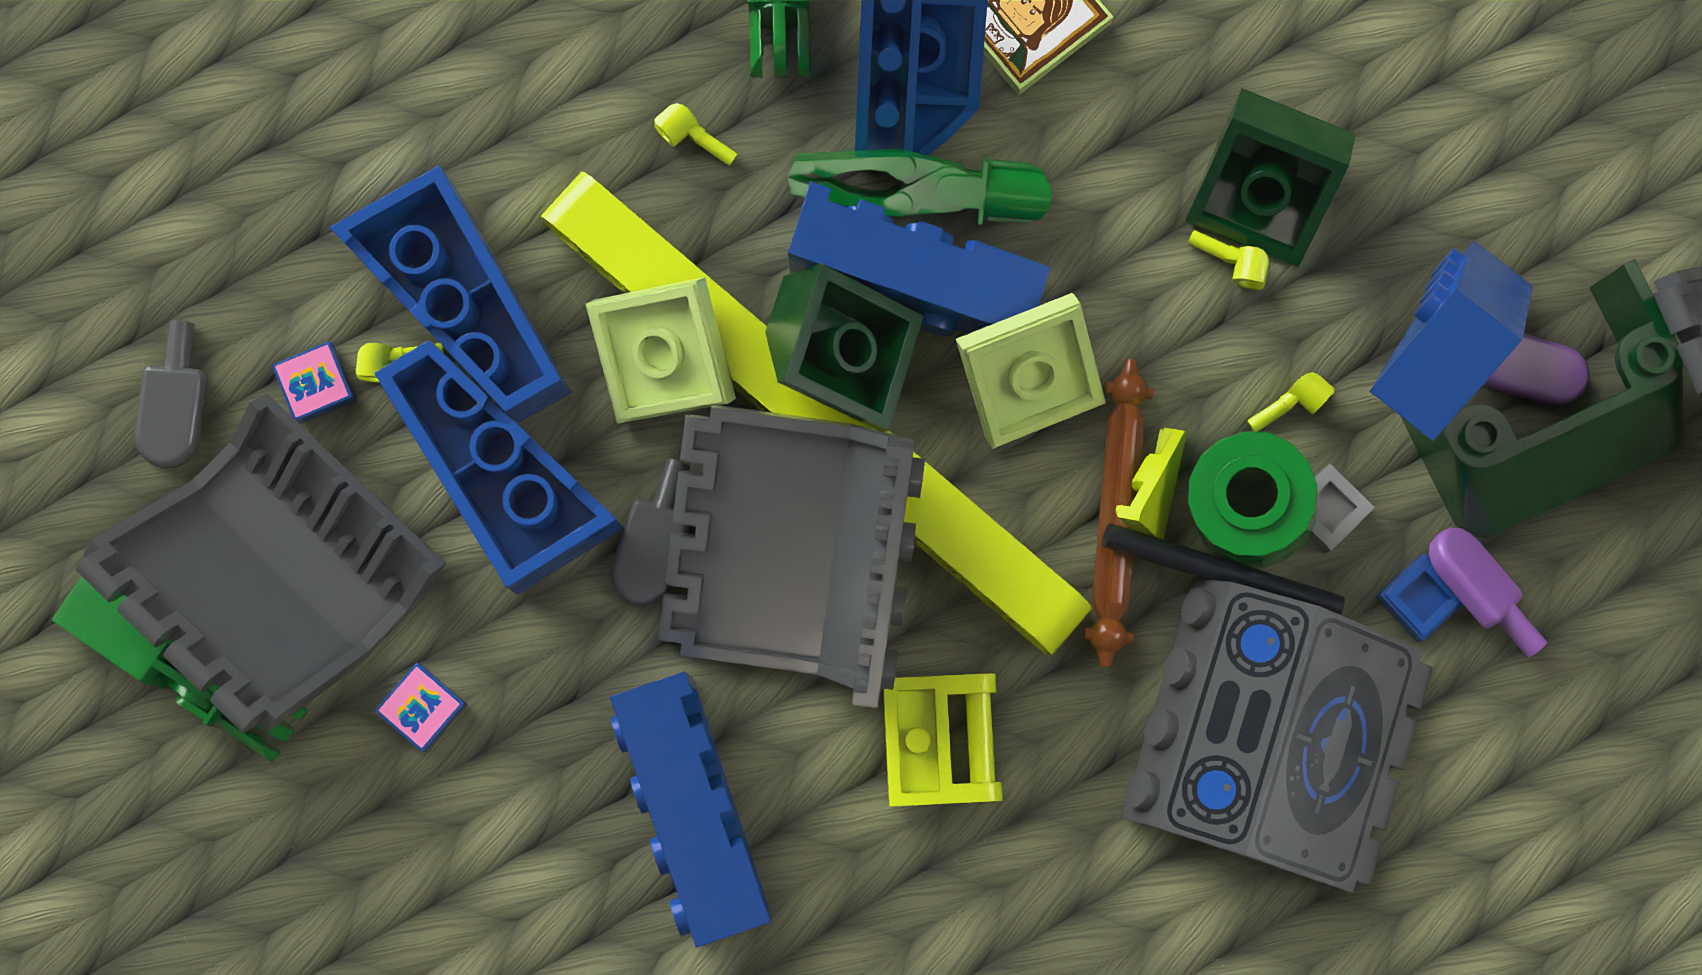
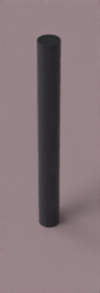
M1112 523L1107 525L1103 535L1102 547L1200 578L1234 582L1317 605L1339 615L1342 614L1345 598L1342 595Z

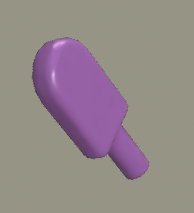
M1524 333L1523 340L1483 385L1487 388L1544 405L1561 407L1575 402L1584 394L1589 384L1590 371L1586 360L1578 351L1566 345Z
M1451 527L1434 536L1429 545V558L1432 567L1479 624L1484 628H1491L1499 624L1527 658L1539 652L1548 642L1516 606L1522 598L1521 589L1479 540L1461 528Z

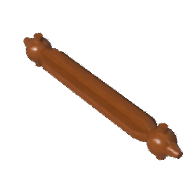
M1127 359L1121 374L1116 376L1112 382L1105 381L1103 386V392L1111 394L1113 401L1117 405L1108 418L1092 593V605L1098 620L1091 627H1083L1082 639L1089 640L1092 647L1097 651L1100 667H1110L1116 652L1121 650L1124 644L1131 645L1134 638L1133 633L1126 632L1125 627L1120 622L1129 607L1133 556L1102 547L1103 535L1109 523L1130 529L1117 517L1116 507L1117 505L1130 507L1138 491H1134L1132 488V480L1141 466L1145 423L1138 406L1145 399H1153L1154 388L1147 387L1145 380L1139 375L1137 363L1134 359Z

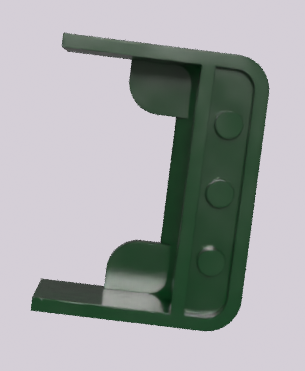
M1635 259L1623 264L1589 287L1618 343L1615 351V365L1627 390L1519 440L1506 417L1497 409L1483 404L1471 405L1461 409L1434 441L1401 417L1454 524L1458 528L1471 533L1477 538L1490 537L1671 453L1679 445L1683 435V362L1676 348L1679 346L1675 335L1670 334L1653 293Z

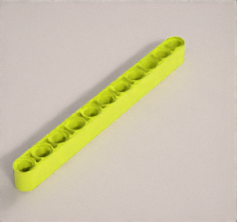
M581 171L540 216L543 223L558 238L622 293L705 277L733 388L760 411L852 423L874 429L778 383L765 334L767 326L585 172ZM913 451V457L921 458ZM925 462L920 498L907 496L904 522L916 523L914 543L1035 647L1048 656H1052L1091 611L1092 606L1070 584Z

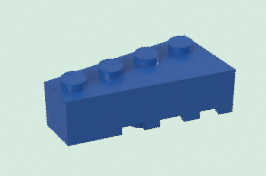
M440 165L329 227L500 407L518 423L572 393L456 186Z
M809 182L788 251L790 274L822 263L923 315L920 328L941 336H952L954 330L970 334L1040 305L1050 270L1049 266L976 240L967 241L965 249L953 245L954 237L943 231V228L923 221L909 223L906 225V228L894 224V220L891 217L883 214L884 207L862 199L858 201L857 206L844 207L828 201L831 188Z
M1475 241L1471 243L1463 254L1453 248L1430 275L1432 279L1425 287L1426 293L1419 301L1421 305L1413 315L1415 319L1369 391L1432 441L1436 439L1523 340L1533 285Z
M430 340L374 373L504 585L515 594L522 593L624 529L619 521L602 504L587 492Z
M686 671L609 696L616 714L611 717L616 740L622 753L629 752L637 775L630 778L637 805L641 814L650 813L657 833V837L650 839L657 867L661 875L671 874L678 894V898L670 900V906L680 936L685 937L691 934L697 948L770 923L772 916L694 678Z

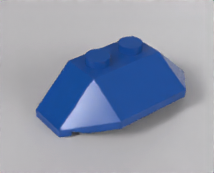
M861 0L855 151L906 149L930 155L979 110L988 0Z

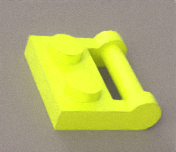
M996 674L895 678L893 690L883 689L889 807L1003 801L1002 782L995 781L991 694L997 693ZM948 695H965L970 783L952 784Z

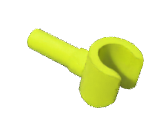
M682 104L670 105L655 118V129L672 147H675L686 136H689L696 145L698 144L728 166L732 164L738 155L705 132L706 130L699 126L691 111Z
M1196 230L1192 232L1188 244L1224 260V262L1235 264L1232 283L1251 290H1262L1264 288L1269 269V258L1264 250L1251 246H1244L1238 249Z
M367 343L363 345L357 354V378L364 382L380 383L374 374L375 372L418 346L392 348L380 343ZM441 343L434 344L443 353Z
M1307 373L1299 378L1279 400L1248 419L1247 422L1254 432H1258L1289 412L1297 402L1313 415L1334 393V387L1319 374Z

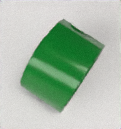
M1243 431L1218 440L1200 456L1190 476L1188 495L1190 510L1200 538L1218 557L1249 567L1261 568L1285 561L1306 544L1316 524L1317 483L1309 461L1292 443L1271 433ZM1247 470H1260L1268 474L1275 481L1278 489L1277 500L1273 508L1266 514L1258 517H1245L1236 513L1227 500V488L1231 480L1239 473Z

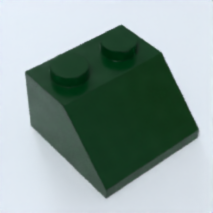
M1241 88L1217 141L1186 221L1243 245L1258 247L1270 256L1299 267L1350 165L1356 134Z
M822 263L783 276L765 332L777 382L878 431L887 432L892 423L924 316Z

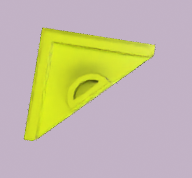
M1170 428L1160 429L1155 454L1150 453L1146 456L1132 480L1133 490L1138 491L1130 507L1117 505V517L1131 530L1164 540L1187 436L1186 431Z

